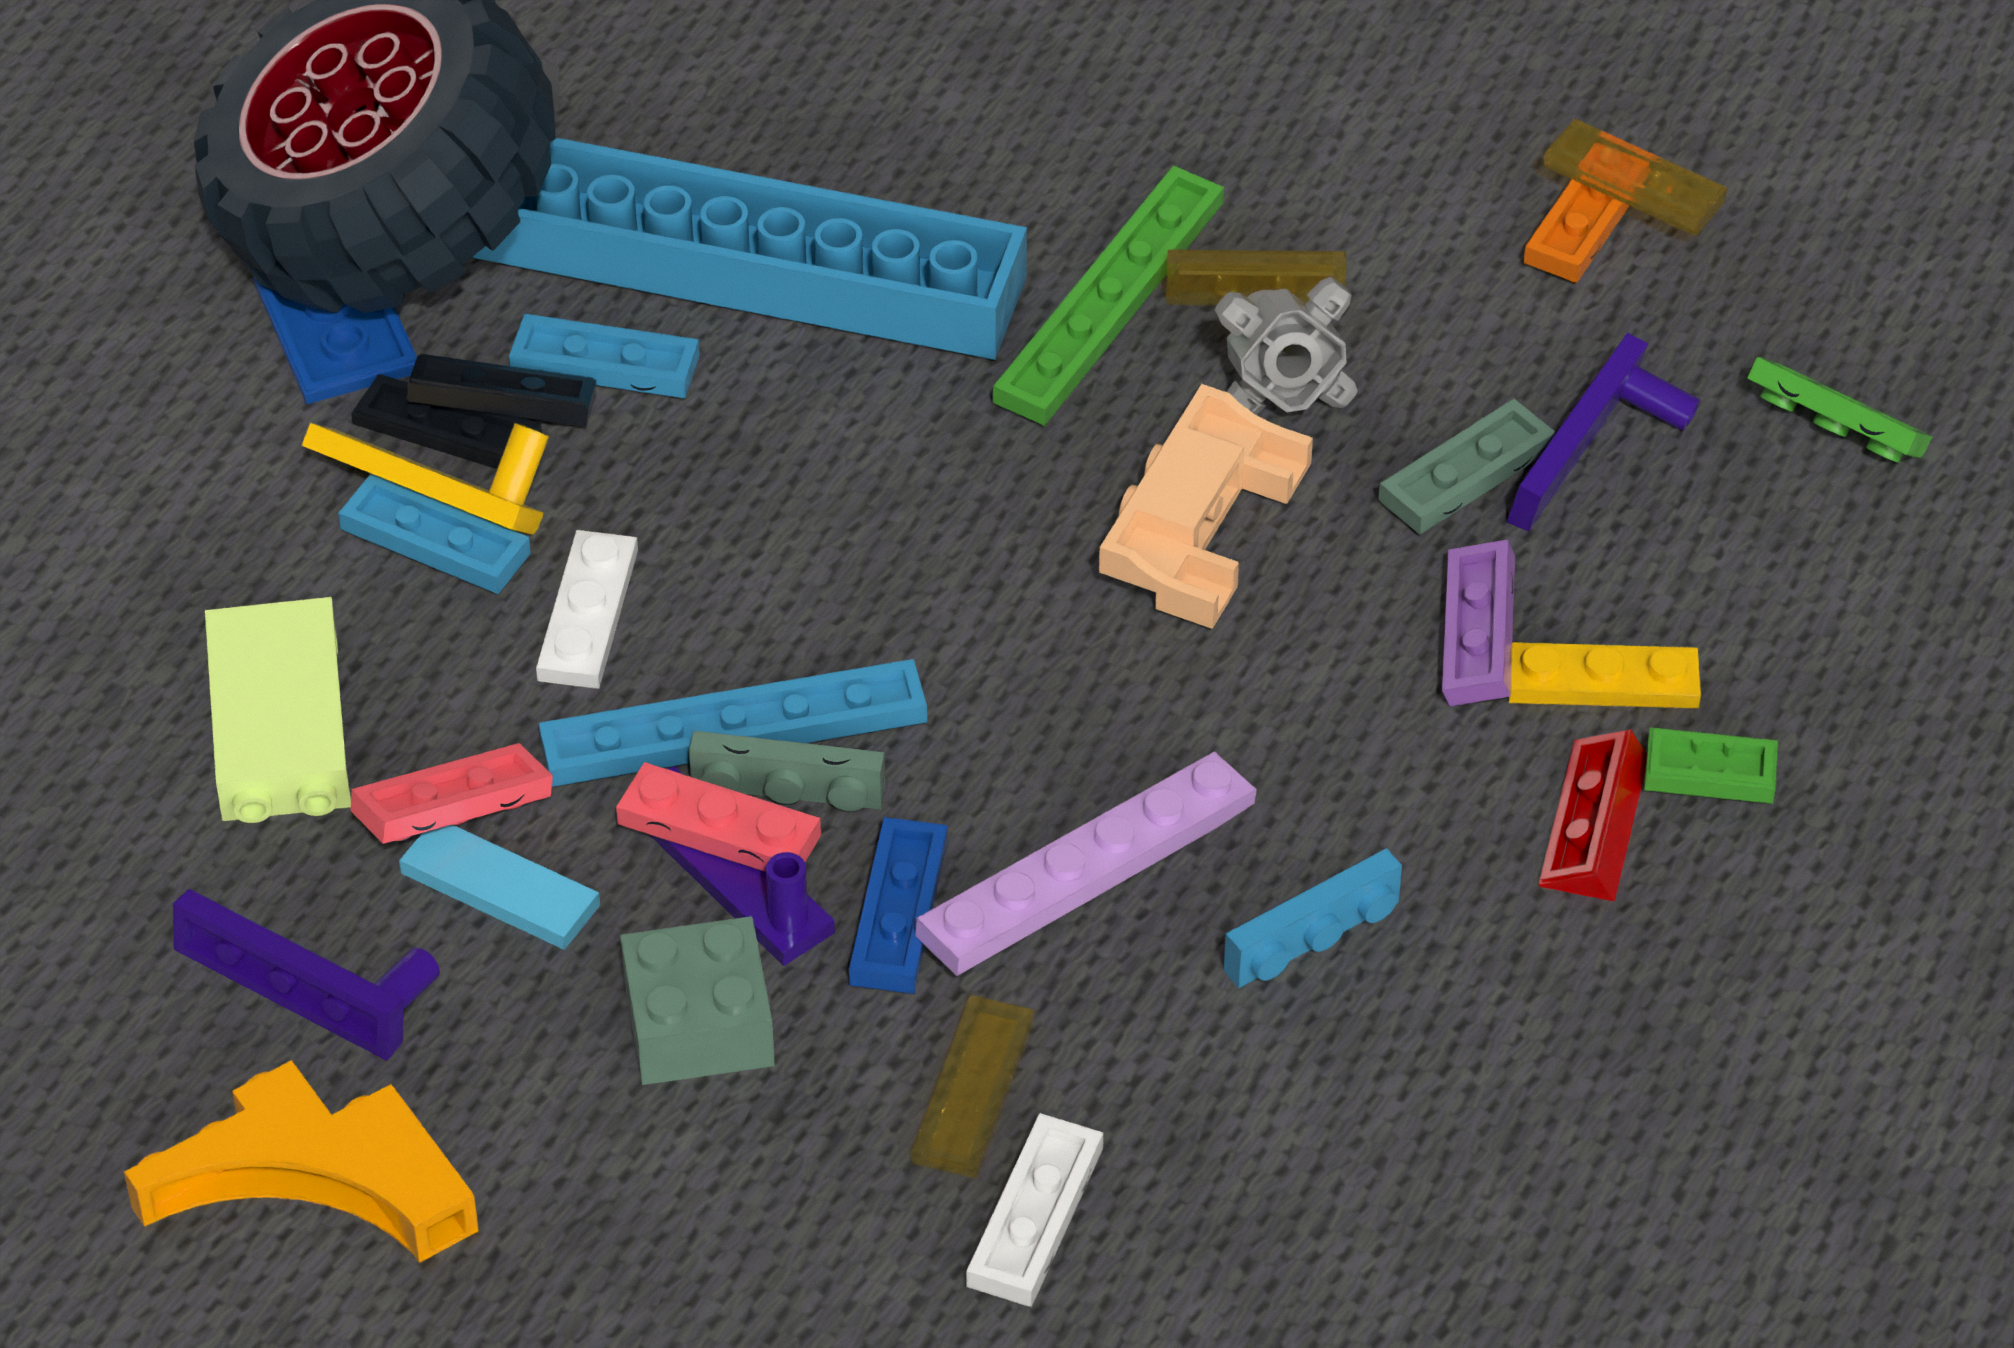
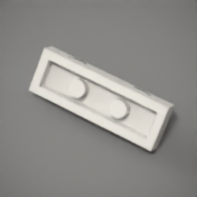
M576 530L536 667L537 681L600 688L638 552L637 537Z
M1039 1113L966 1271L967 1287L1032 1307L1102 1152L1103 1132Z

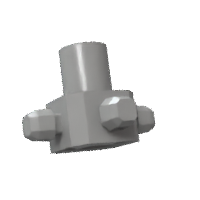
M1330 276L1321 280L1307 294L1310 298L1307 303L1303 302L1288 289L1260 290L1251 293L1248 297L1240 293L1229 292L1216 305L1215 312L1218 319L1231 332L1227 337L1228 358L1242 378L1241 382L1235 380L1227 393H1230L1252 413L1258 415L1266 407L1263 402L1266 397L1284 411L1292 412L1308 409L1317 397L1332 407L1344 408L1356 396L1358 390L1353 379L1342 369L1347 363L1345 342L1331 324L1332 319L1338 321L1350 305L1352 295L1346 287Z

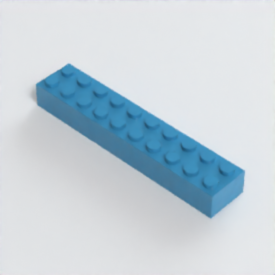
M556 138L550 142L551 166L538 196L525 197L517 209L521 222L494 251L485 246L472 257L996 360L1027 278V227Z

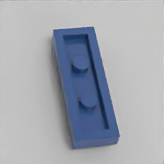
M888 817L883 818L849 967L850 986L915 994L925 945L915 936L916 921L918 917L934 908L948 843V825Z

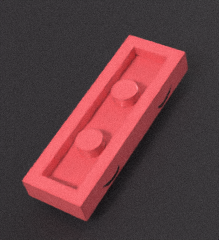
M520 743L354 788L351 791L350 811L382 844L402 841L416 834L448 825H459L469 819L505 809H516L523 804L551 797L553 775Z
M646 762L643 763L616 806L617 822L619 825L765 872L769 859L782 852L795 853L806 862L821 837V821L818 817Z

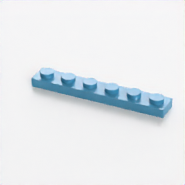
M914 659L540 722L539 732L546 767L553 775L552 787L636 773L644 762L661 768L690 763L689 748L694 731L810 743L926 723L927 704Z

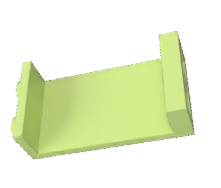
M332 597L205 610L215 774L222 821L240 820L246 823H258L266 820L269 816L302 812L311 816H321L330 813L334 809L351 807L337 662L338 643Z

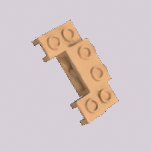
M1201 384L1164 445L1156 444L1151 450L1145 467V475L1139 485L1132 484L1126 490L1120 505L1119 517L1100 546L1099 573L1156 592L1155 609L1213 629L1238 587L1239 562L1206 551L1205 549L1242 489L1285 504L1289 502L1311 465L1313 437L1266 421L1240 404L1230 393Z

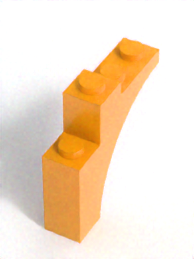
M292 1060L271 1071L261 1072L250 1078L244 1085L232 1090L235 1115L225 1120L208 1124L198 1134L163 1152L152 1153L142 1159L138 1165L124 1171L131 1208L144 1227L169 1215L219 1201L243 1198L304 1200L351 1213L374 1224L400 1242L415 1256L419 1263L479 1231L474 1194L392 1084L371 1095L357 1097L348 1103L344 1109L331 1114Z

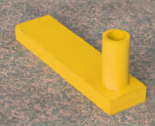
M310 423L302 446L511 530L533 535L539 528L544 512L524 505L549 436L514 423L490 490L336 429Z

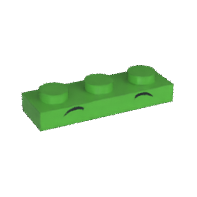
M1757 356L1747 379L1764 386L1760 395L1761 398L1792 412L1797 403L1817 412L1813 423L1843 437L1847 436L1850 428L1870 437L1866 446L1867 449L1898 463L1903 454L1921 458L1933 437L1773 360Z

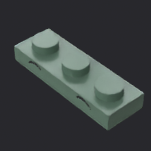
M1512 399L1381 482L1378 500L1421 535L1538 460L1556 435V432L1516 399Z
M703 731L693 732L689 748L690 772L693 778L743 794L768 796L773 801L782 804H792L803 800L829 803L844 811H857L862 808L882 809L885 795V752Z

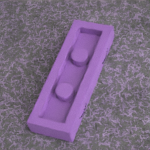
M1508 539L1448 550L1442 691L1449 706L1510 697L1515 554Z

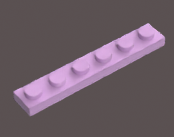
M1214 751L921 915L916 921L915 936L958 976L1221 826L1255 803L1257 789Z

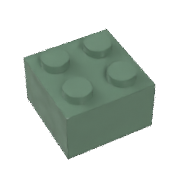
M752 916L620 935L624 982L642 1085L775 1066L772 1016Z

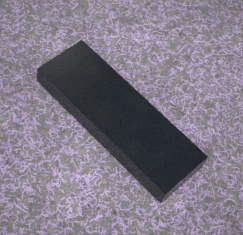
M418 354L408 381L407 401L587 427L596 394L597 380L590 377Z
M382 374L377 375L351 413L353 425L494 469H498L514 423L542 433L540 422L522 417L407 401L408 382Z

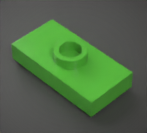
M1650 727L1644 790L1773 804L1776 788L1778 740Z

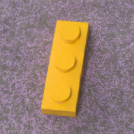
M1512 642L1511 695L1509 703L1699 708L1701 691L1698 648Z

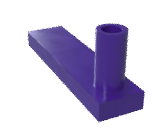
M1627 332L1520 484L1507 523L1528 532L1530 531L1621 398L1681 431L1685 430L1694 417L1701 400L1642 369L1640 365L1648 343Z
M675 766L668 769L682 774ZM650 835L734 918L752 916L757 941L783 966L835 933V920L807 894L806 864L799 855L791 852L778 853L769 859L765 872Z
M188 889L173 903L175 951L386 1061L403 1043L404 1010L440 974L438 963L434 957L424 949L415 947L411 948L373 984L191 889Z

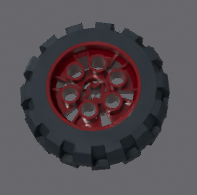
M314 0L294 13L287 7L257 31L260 40L245 56H233L213 85L216 97L215 106L200 112L194 138L196 164L194 166L197 190L207 219L262 286L279 292L283 298L307 307L338 313L342 306L346 304L363 313L400 306L403 294L421 287L432 293L467 273L462 265L485 246L494 251L521 222L517 209L524 198L538 196L551 166L550 142L556 139L552 84L542 70V61L525 39L509 13L500 8L495 0Z

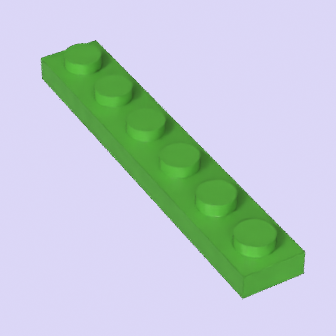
M1173 165L993 386V403L1045 426L1223 205L1224 187Z

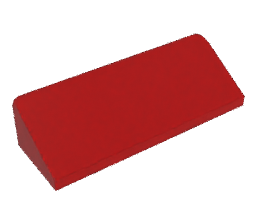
M1631 729L1574 740L1538 884L1540 887L1615 901L1646 771L1647 753Z

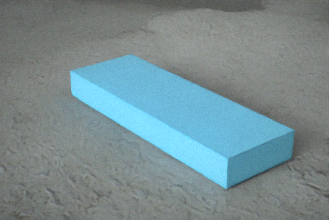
M454 825L423 832L399 860L401 874L563 950L568 947L600 906L599 892Z

